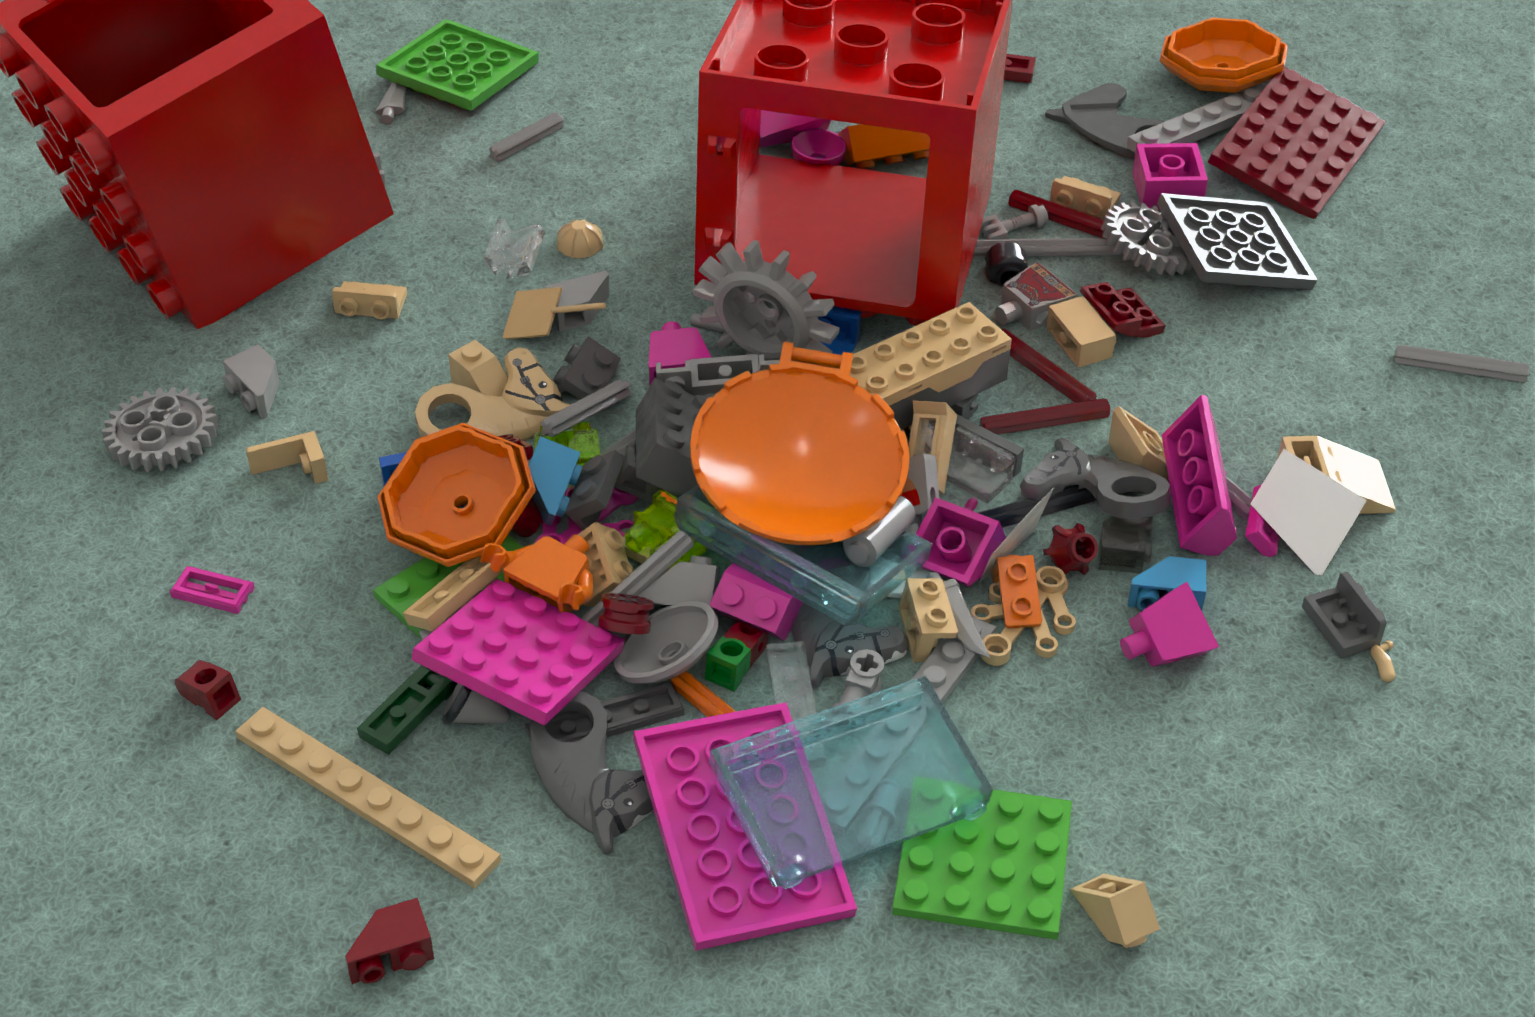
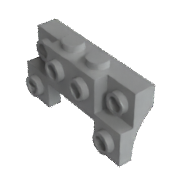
M758 354L690 359L685 360V367L661 369V362L656 363L657 379L664 382L672 381L678 384L683 391L693 396L701 395L709 398L723 389L724 383L746 371L752 374L768 370L769 365L779 364L780 360L765 361L764 354L759 355V361Z

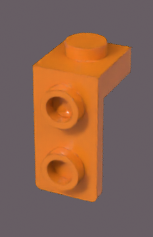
M1008 555L997 557L991 577L993 583L999 582L1004 626L1006 628L1039 627L1042 623L1034 556Z

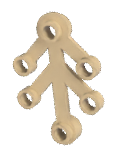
M1044 566L1036 573L1040 608L1048 600L1054 613L1053 629L1059 634H1070L1075 629L1076 619L1069 613L1063 598L1068 589V580L1060 568ZM994 582L990 585L988 594L989 599L998 604L989 606L977 604L971 609L972 616L989 624L992 620L1003 618L1001 596L994 593V591L1000 590L999 582ZM1041 610V625L1039 627H1031L1036 638L1035 652L1041 657L1050 658L1057 653L1058 641L1051 636ZM985 613L987 617H978L976 614ZM1067 621L1070 623V625L1063 626L1058 622ZM1005 627L1001 634L985 636L982 641L990 658L980 655L982 660L993 666L1007 663L1010 659L1012 644L1026 627ZM1049 644L1052 646V648L1045 649L1042 648L1040 645Z

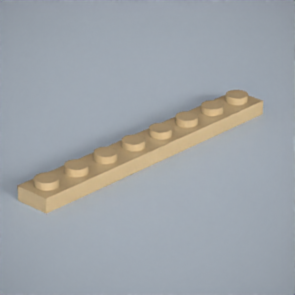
M265 707L260 708L235 731L237 738L473 888H476L502 862L500 853Z

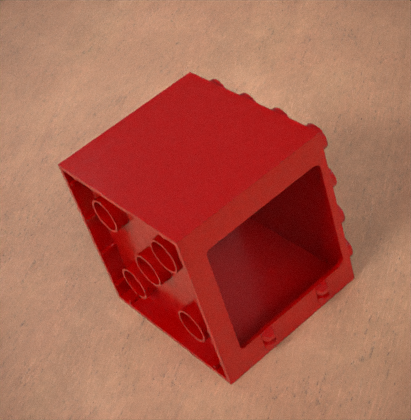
M4 0L0 2V69L8 78L15 74L21 88L12 92V97L24 118L33 128L40 124L45 137L36 141V144L46 163L56 175L65 172L64 175L68 184L60 188L62 197L79 221L92 214L95 215L87 220L99 243L108 253L122 245L123 248L116 252L117 257L136 285L143 283L149 278L153 280L146 285L147 291L157 308L167 319L181 311L197 330L210 325L394 214L325 16L308 0Z
M736 0L699 71L694 285H698L702 279L711 281L698 270L710 256L721 263L716 254L726 243L731 242L739 256L745 261L743 251L755 240L759 241L763 261L772 263L785 250L790 253L786 271L797 280L802 275L811 271L817 275L815 281L807 290L813 300L833 299L834 306L860 311L861 318H868L877 313L905 317L910 324L917 326L959 307L991 193L1013 0ZM761 110L926 133L930 137L927 178L830 164H813L802 160L759 154Z

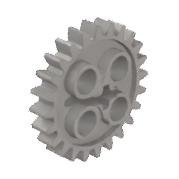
M1130 201L1129 206L1121 202L1119 207L1113 205L1112 209L1108 210L1101 230L1104 231L1102 237L1108 239L1107 245L1115 246L1114 253L1124 254V261L1131 259L1134 261L1135 267L1142 264L1145 266L1146 271L1149 272L1151 268H1154L1160 275H1162L1164 270L1171 276L1174 275L1175 271L1181 275L1184 274L1185 270L1191 271L1192 264L1162 212L1158 211L1157 206L1154 205L1150 209L1142 202L1140 207H1138L1133 201Z
M172 387L168 393H163L162 388H158L154 395L144 391V397L141 399L131 396V404L120 403L121 411L110 412L111 419L104 421L106 428L102 430L107 453L111 454L113 461L119 459L120 466L122 467L130 463L131 469L134 471L141 465H144L145 472H149L153 466H158L159 470L163 471L166 464H171L174 468H177L179 460L183 459L190 463L192 462L191 454L203 455L202 447L212 446L211 438L217 437L216 429L219 426L214 406L210 405L208 398L201 399L199 392L190 396L189 389L187 388L177 393L176 388Z

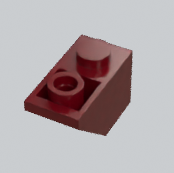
M418 897L375 911L345 955L351 984L358 983L360 980L363 983L369 984L382 979L385 975V969L380 955L386 953L388 954L393 972L400 969L407 971L421 968L426 961L434 959L431 936Z

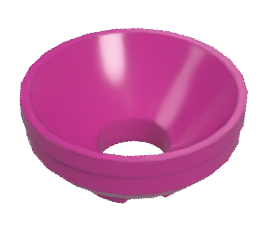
M805 130L797 133L792 139V155L796 160L813 164L838 165L843 161L846 153V143L843 138L828 130Z

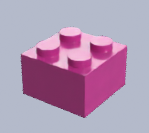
M1197 143L1136 145L1132 175L1140 205L1143 202L1150 209L1155 205L1158 210H1161L1157 204L1161 193L1205 197L1208 179Z

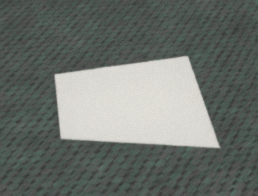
M1283 449L1250 504L1315 575H1323L1367 500Z

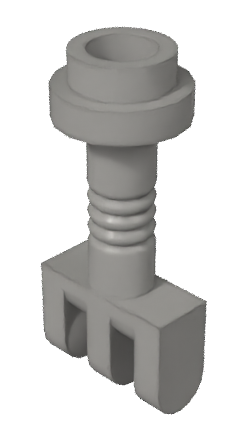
M1037 204L1029 206L1028 213L1004 221H1000L997 215L994 214L983 218L980 229L983 237H986V240L1008 239V232L1022 227L1034 225L1036 229L1043 228L1044 224L1048 223V214L1043 205L1038 206Z

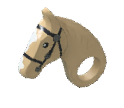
M520 347L509 351L504 358L508 381L502 396H490L453 383L434 386L419 398L415 410V420L421 437L438 432L441 429L434 426L429 419L431 412L441 404L456 403L465 407L471 415L466 424L496 436L513 434L514 438L519 437L526 441L542 433L543 427L541 422L543 419L571 404L563 402L557 385L545 372L535 355L530 350Z

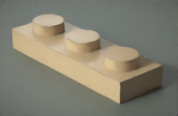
M481 556L465 561L403 612L407 624L429 631L437 629L454 612L471 601L472 597L485 586L494 582L504 569L494 572L490 569L491 563L479 561Z

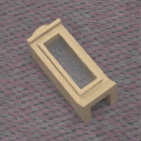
M913 400L914 415L908 445L909 457L922 453L935 455L939 494L944 495L957 414L946 402Z

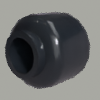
M999 242L987 251L985 262L988 278L992 283L999 284L1001 287L1028 268L1025 251L1015 242Z

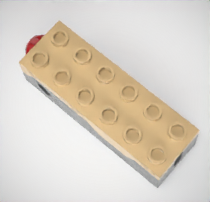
M968 302L854 353L850 376L858 380V386L872 395L877 393L895 413V421L902 430L912 425L914 415L913 400L946 402L949 406H952L1007 380L1012 339Z

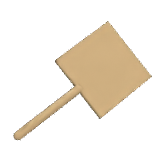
M562 287L516 291L503 338L522 339L549 336L555 314L605 309L606 304L602 302L557 307Z

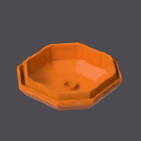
M1210 18L1173 31L1172 35L1166 36L1160 55V62L1167 71L1197 90L1236 93L1272 80L1277 73H1281L1285 67L1288 46L1275 34L1268 32L1249 20Z
M460 423L415 439L377 498L387 540L390 543L444 566L451 567L481 556L487 543H495L501 546L536 489L523 446L468 424Z

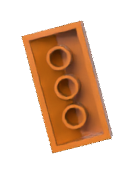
M863 124L847 126L838 133L846 143L844 159L847 165H857L858 169L875 167V162L885 160L886 165L901 163L904 161V156L910 155L914 156V160L929 158L930 137L926 133Z

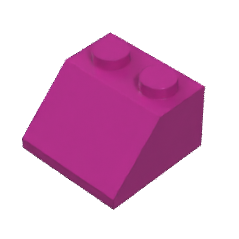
M935 497L903 560L927 571L937 572L945 578L956 579L958 583L969 587L982 577L991 555L1006 539L1000 521Z
M747 547L724 571L709 606L722 616L737 622L742 621L758 630L767 632L770 636L785 641L815 574Z

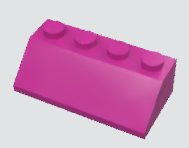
M1200 395L1161 436L1180 548L1207 556H1219L1237 539L1216 424L1207 396Z

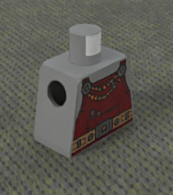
M1036 262L1004 284L1001 305L995 308V316L1002 325L1017 320L1030 331L1046 326L1050 305L1077 298V293L1043 265Z

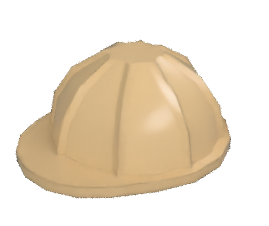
M586 219L571 220V222L562 226L558 231L557 251L571 258L591 257L604 248L601 229L595 224L586 221Z

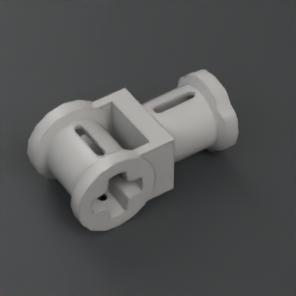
M864 649L857 651L851 657L850 671L845 681L844 693L840 702L834 704L831 710V716L837 723L854 728L862 727L865 721L866 706L869 707L873 696L879 692L882 685L880 675L884 669V660L879 653Z

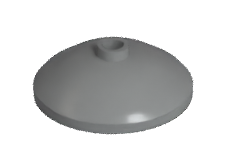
M685 601L656 611L648 617V620L651 622V629L648 634H627L623 638L625 639L623 651L614 659V667L623 680L636 684H654L683 674L700 660L713 643L718 628V618L711 606L701 601Z

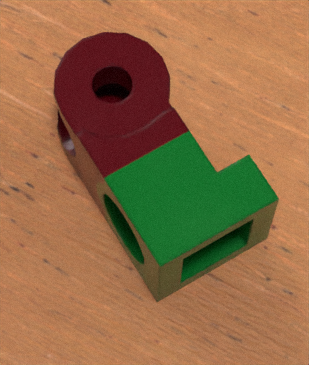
M742 621L736 622L707 652L705 679L735 692L742 683V677L765 650L768 642V633Z

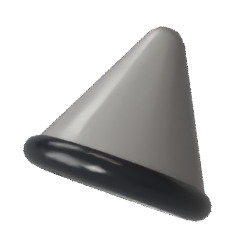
M458 683L444 710L442 721L446 725L451 723L503 724L509 720L510 715L505 706Z

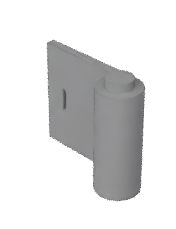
M900 496L895 506L877 524L854 537L843 540L844 551L848 559L860 567L873 565L915 520V510L911 502L905 497Z

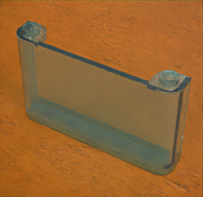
M698 484L678 498L675 510L677 527L680 531L686 532L691 539L847 626L856 624L924 565L928 560L933 544L916 534L904 533L896 539L893 548L889 547L873 565L860 567L852 563L846 556L843 540L822 545L784 544L740 528L724 517L709 502Z
M926 676L712 749L709 757V764L771 885L775 887L782 886L784 889L798 885L804 878L959 820H974L985 813L986 805L989 803L993 788Z

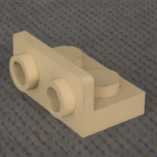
M1063 176L1062 179L1055 178L1052 182L1050 201L1094 217L1105 219L1108 210H1111L1113 205L1116 206L1120 201L1121 193L1110 190L1107 187L1083 182L1077 178Z
M343 281L341 287H334L332 290L335 313L345 316H372L377 319H398L407 296L406 287L388 284Z
M596 522L578 534L589 545V550L585 555L589 559V571L594 577L593 599L590 603L584 604L587 607L595 606L599 603L603 594L610 593L634 571L628 561L622 535L616 529Z
M907 578L898 610L905 635L908 639L913 663L923 662L930 656L932 648H936L938 638H956L958 629L943 580L940 578Z

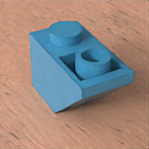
M540 436L529 463L536 489L532 497L544 523L552 526L556 515L563 518L570 497L565 496L564 493L568 484L576 485L583 466L576 464L581 452Z
M1173 556L1165 558L1132 579L1128 607H1135L1137 601V607L1140 610H1144L1159 600V590H1165L1166 595L1181 584L1188 582L1202 611L1206 596V560Z

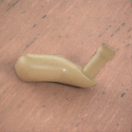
M1390 640L1385 641L1380 646L1374 645L1370 650V655L1377 664L1380 678L1384 682H1392L1396 677L1391 658L1385 653L1386 650L1393 648V642Z

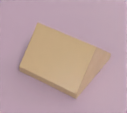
M1118 406L1113 410L1108 441L1117 458L1145 467L1164 477L1169 482L1163 442L1157 431Z

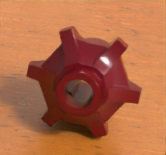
M1076 523L1072 529H1064L1060 525H1055L1052 528L1054 536L1049 548L1043 549L1044 556H1050L1055 565L1065 575L1069 571H1079L1085 575L1089 572V562L1096 557L1098 552L1096 539L1092 535L1085 533L1084 526L1080 523Z

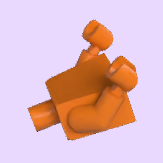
M572 535L565 544L546 536L542 537L535 544L514 551H506L502 546L495 543L485 544L479 561L491 563L490 569L494 572L504 569V582L510 583L515 588L534 597L543 599L545 602L557 607L559 612L571 613L573 609L578 610L580 605L588 604L593 599L594 577L589 571V559L585 555L589 550V545L581 536Z

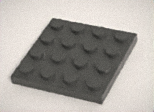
M1161 193L1157 204L1201 282L1313 290L1317 278L1270 203Z

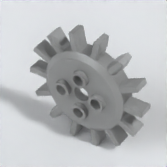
M753 240L743 251L745 261H743L731 242H729L716 254L721 263L710 256L699 268L698 271L711 281L702 279L693 289V295L714 302V306H708L700 315L699 320L701 323L720 322L725 330L716 344L720 350L735 342L746 350L745 355L758 354L759 358V355L764 354V359L768 361L780 360L783 341L794 343L793 347L827 353L833 352L820 341L831 344L839 334V327L820 321L818 317L826 316L835 305L833 299L813 300L807 290L817 277L813 271L802 275L798 280L786 271V267L789 264V252L783 250L772 263L763 261L759 241ZM764 301L771 303L775 309H769Z

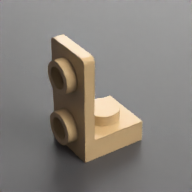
M315 431L246 448L251 475L301 463L304 475L311 473L315 484L328 481L325 458Z

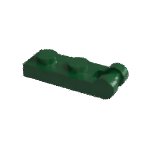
M421 665L357 727L359 738L389 755L443 700H447L452 695L458 683L445 676L442 677L437 672Z

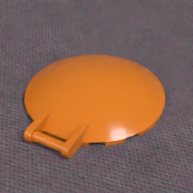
M783 341L779 364L769 365L768 370L752 374L749 371L741 373L725 382L723 389L705 401L695 419L691 433L690 459L692 470L699 487L709 502L729 521L756 536L793 545H822L839 542L868 530L882 520L895 506L904 489L909 470L907 438L904 430L901 431L895 421V413L877 393L872 395L858 386V380L850 376L853 353L843 352L842 355L821 352L793 347L794 343Z

